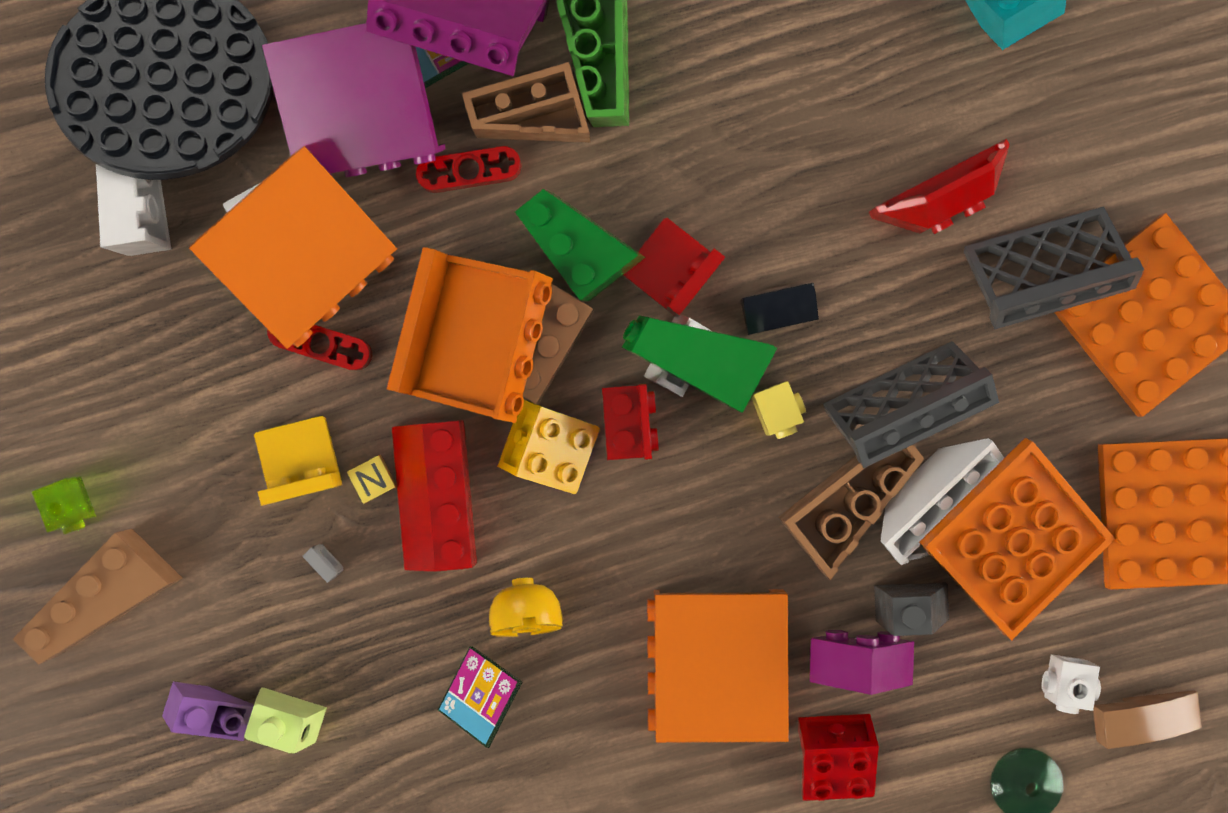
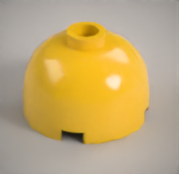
M533 578L513 579L512 586L502 589L494 597L490 606L489 626L492 636L518 637V633L530 632V635H539L554 632L563 627L562 611L557 597L546 586L534 584Z

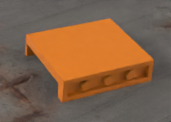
M305 146L300 147L189 246V249L286 349L292 344L296 347L302 345L313 334L310 328L320 319L326 322L332 318L340 309L337 303L347 294L351 298L357 295L367 285L364 279L374 270L380 273L387 268L395 259L391 254L397 250L395 245Z
M423 247L387 390L493 417V419L516 423L517 416L524 404L523 393L526 381L533 369L532 358L536 342L542 334V319L545 307L551 299L553 278L534 270H530V272L452 256L435 249Z
M769 589V593H660V590H654V600H647V621L654 622V636H647L648 658H654L655 672H648V694H655V708L648 709V731H655L656 743L789 742L788 594L783 589Z

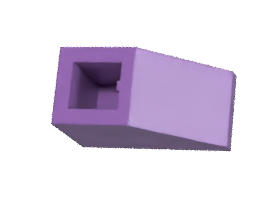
M173 681L162 717L173 733L244 741V735L254 705L208 686Z

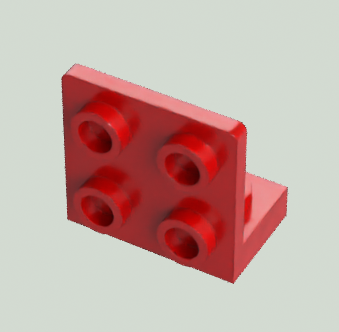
M664 218L638 251L646 258L623 276L678 318L719 267L725 256L715 248L710 252L669 218Z
M647 384L602 388L607 460L652 459V451H659L657 428H650L649 414L656 413L654 391H647Z
M871 714L798 717V731L803 752V800L824 801L874 797L879 744Z

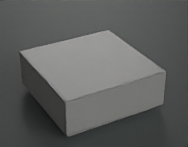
M323 544L311 547L302 556L327 583L335 579L344 570L341 563Z

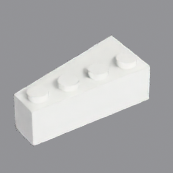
M96 164L100 247L127 256L171 250L161 180L132 178L109 171Z

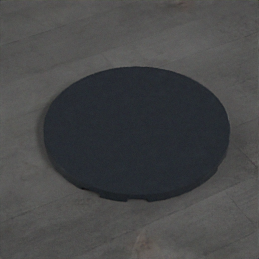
M86 0L77 8L79 12L68 24L61 26L49 50L45 66V91L48 105L61 131L79 152L95 164L109 171L132 178L147 180L182 178L203 172L224 162L239 151L256 133L268 112L273 96V86L262 45L268 44V41L256 22L255 17L238 0Z

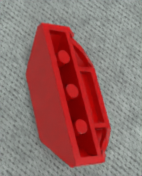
M1005 139L874 207L869 211L871 218L919 234L931 228L933 234H936L954 224L951 219L953 216L963 212L967 218L986 208L983 201L995 194L1010 147L1008 140Z

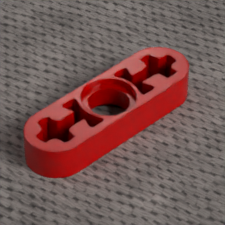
M500 146L436 156V160L417 166L416 179L426 191L440 193L512 181L520 174L522 165L519 155L514 149L508 146ZM507 155L509 161H515L514 165L509 166V172L503 173L500 167L489 168L492 176L485 177L486 167L482 158L488 157L490 165L499 163L501 161L500 156ZM466 160H473L479 165L478 175L470 180L462 178L459 174V167ZM452 163V173L456 179L455 182L450 183L449 175L437 177L436 184H432L429 179H424V175L430 173V167L435 166L438 172L449 171L447 164Z
M315 324L310 328L313 334L302 344V349H299L294 344L286 349L267 329L268 338L274 346L348 370H362L372 360V349L366 341ZM318 333L326 334L330 341L328 350L322 354L315 353L311 348V339ZM338 338L343 339L339 346L354 349L355 345L358 344V351L364 353L362 360L356 359L351 364V357L341 353H337V360L332 359L338 349Z

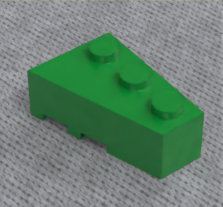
M542 189L515 211L516 215L580 301H590L646 258L566 201L545 189Z

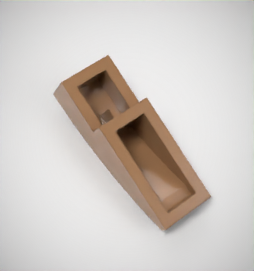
M1195 690L1123 698V702L1094 705L1093 708L1096 740L1107 749L1151 743L1202 728L1198 692Z

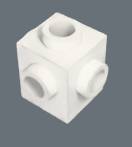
M1051 654L1049 669L1044 672L1042 678L1044 697L1054 703L1057 710L1065 713L1079 714V709L1093 711L1094 702L1098 700L1101 692V684L1098 679L1100 667L1085 659Z

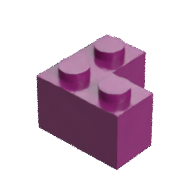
M826 630V636L811 638L810 682L869 695L913 685L914 641L900 639V636H893L888 631H879L877 636L857 635L856 638H850L847 631Z

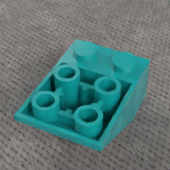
M965 0L981 28L1002 50L1063 15L1066 8V0Z

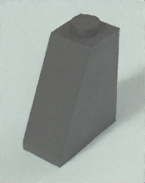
M948 583L874 585L876 622L893 636L933 635L949 620Z

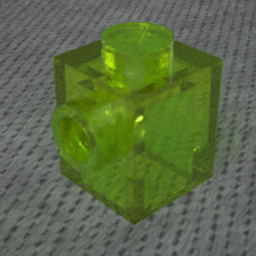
M81 476L65 478L32 491L47 533L62 530L63 535H67L86 528L84 521L96 517Z

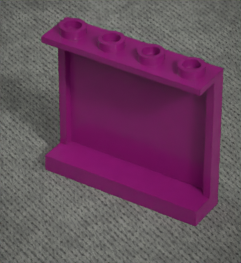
M368 0L366 32L514 76L518 53L535 22H544L550 0Z
M366 23L262 45L290 155L294 154L300 147L305 146L331 176L332 173L344 171L345 177H352L367 173L366 167L378 165L379 170L384 171L401 167L400 160L413 158L414 164L431 162L436 160V153L446 149L445 144L438 145L415 46L366 32Z

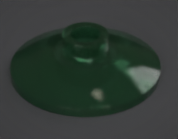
M1019 748L1008 752L996 763L991 774L990 788L994 801L1004 813H1050L1061 799L1063 777L1056 762L1046 753L1033 748ZM1036 783V789L1030 794L1026 793L1027 785Z

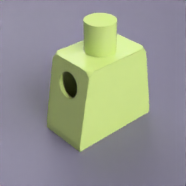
M262 687L254 703L244 738L284 752L297 753L316 743L327 707Z

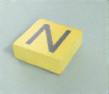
M381 455L347 471L363 504L397 487Z

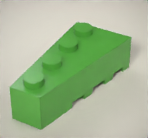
M556 0L588 120L593 127L629 126L627 0Z

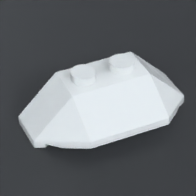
M987 438L939 448L912 474L898 494L885 506L880 541L899 564L903 565L908 563L909 560L920 559L930 555L919 542L1004 459L995 443Z

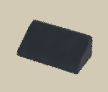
M814 283L749 296L740 300L748 335L819 320Z

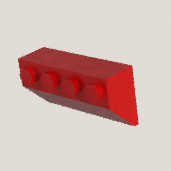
M464 420L392 427L404 569L409 571L436 572L473 568L477 564Z

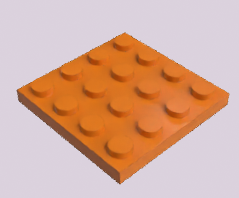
M1167 213L1158 216L1124 243L1131 258L1138 257L1144 268L1136 289L1054 312L1137 417L1145 416L1228 350V290ZM1112 253L1102 262L1110 265L1120 261L1116 254Z
M1024 438L919 543L995 626L1012 641L1115 540V537L1036 444Z
M1228 438L1098 444L1101 522L1115 537V540L1103 551L1105 588L1113 590L1228 584Z

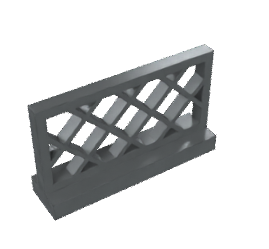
M1104 206L971 244L964 248L966 259L991 310L989 318L994 329L1134 290L1144 271L1139 258H1131ZM1098 220L1104 232L1101 238L1080 229L1083 224ZM1058 232L1071 238L1064 248L1046 241L1048 234ZM1075 239L1096 246L1091 257L1070 250ZM1024 242L1036 248L1029 258L1011 251L1013 245ZM1101 248L1116 254L1120 262L1109 265L1095 258ZM1040 249L1061 256L1055 268L1035 260ZM990 252L1001 258L996 267L993 268L980 263L977 255ZM1065 258L1086 266L1082 273L1076 275L1062 271L1060 268ZM1006 259L1026 266L1020 278L1000 270ZM1030 268L1050 276L1048 282L1041 285L1026 281L1025 278ZM995 278L1015 286L1012 293L996 297L991 287Z
M951 341L823 403L825 412L855 451L859 463L863 468H866L998 404L999 399L993 375L986 367L979 369ZM950 356L954 358L952 365H937L938 362ZM913 374L921 375L919 381H905V378ZM931 375L946 376L944 382H929ZM956 376H965L959 380L954 381ZM880 390H889L886 397L872 396ZM899 391L913 392L910 399L896 398ZM923 392H930V394L921 397ZM847 406H856L853 413L837 412ZM866 407L880 408L877 415L863 414ZM890 408L897 409L893 412L888 413ZM857 424L864 425L860 428L855 429Z

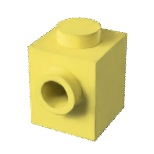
M788 381L753 393L751 398L766 435L775 434L777 439H781L798 432L796 425L804 422L801 414L806 413V408L798 392L793 394Z

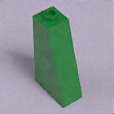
M641 315L638 316L637 320H632L627 326L623 335L625 342L622 346L623 349L722 404L742 413L777 350V347L771 344Z

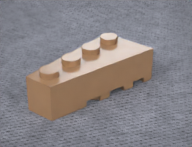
M911 445L863 468L855 456L778 518L819 570L831 580L837 573V568L848 554L851 555L858 546V541L871 524H875L882 515V510L892 497H895L923 462L924 457L914 445Z
M133 529L116 532L22 628L13 640L40 665L63 654L183 578Z

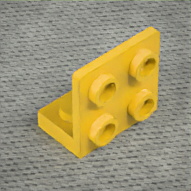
M524 400L523 408L517 416L516 423L512 424L497 467L514 476L576 494L600 428L591 423Z
M324 416L259 431L254 434L267 489L257 491L261 506L343 485L329 428Z

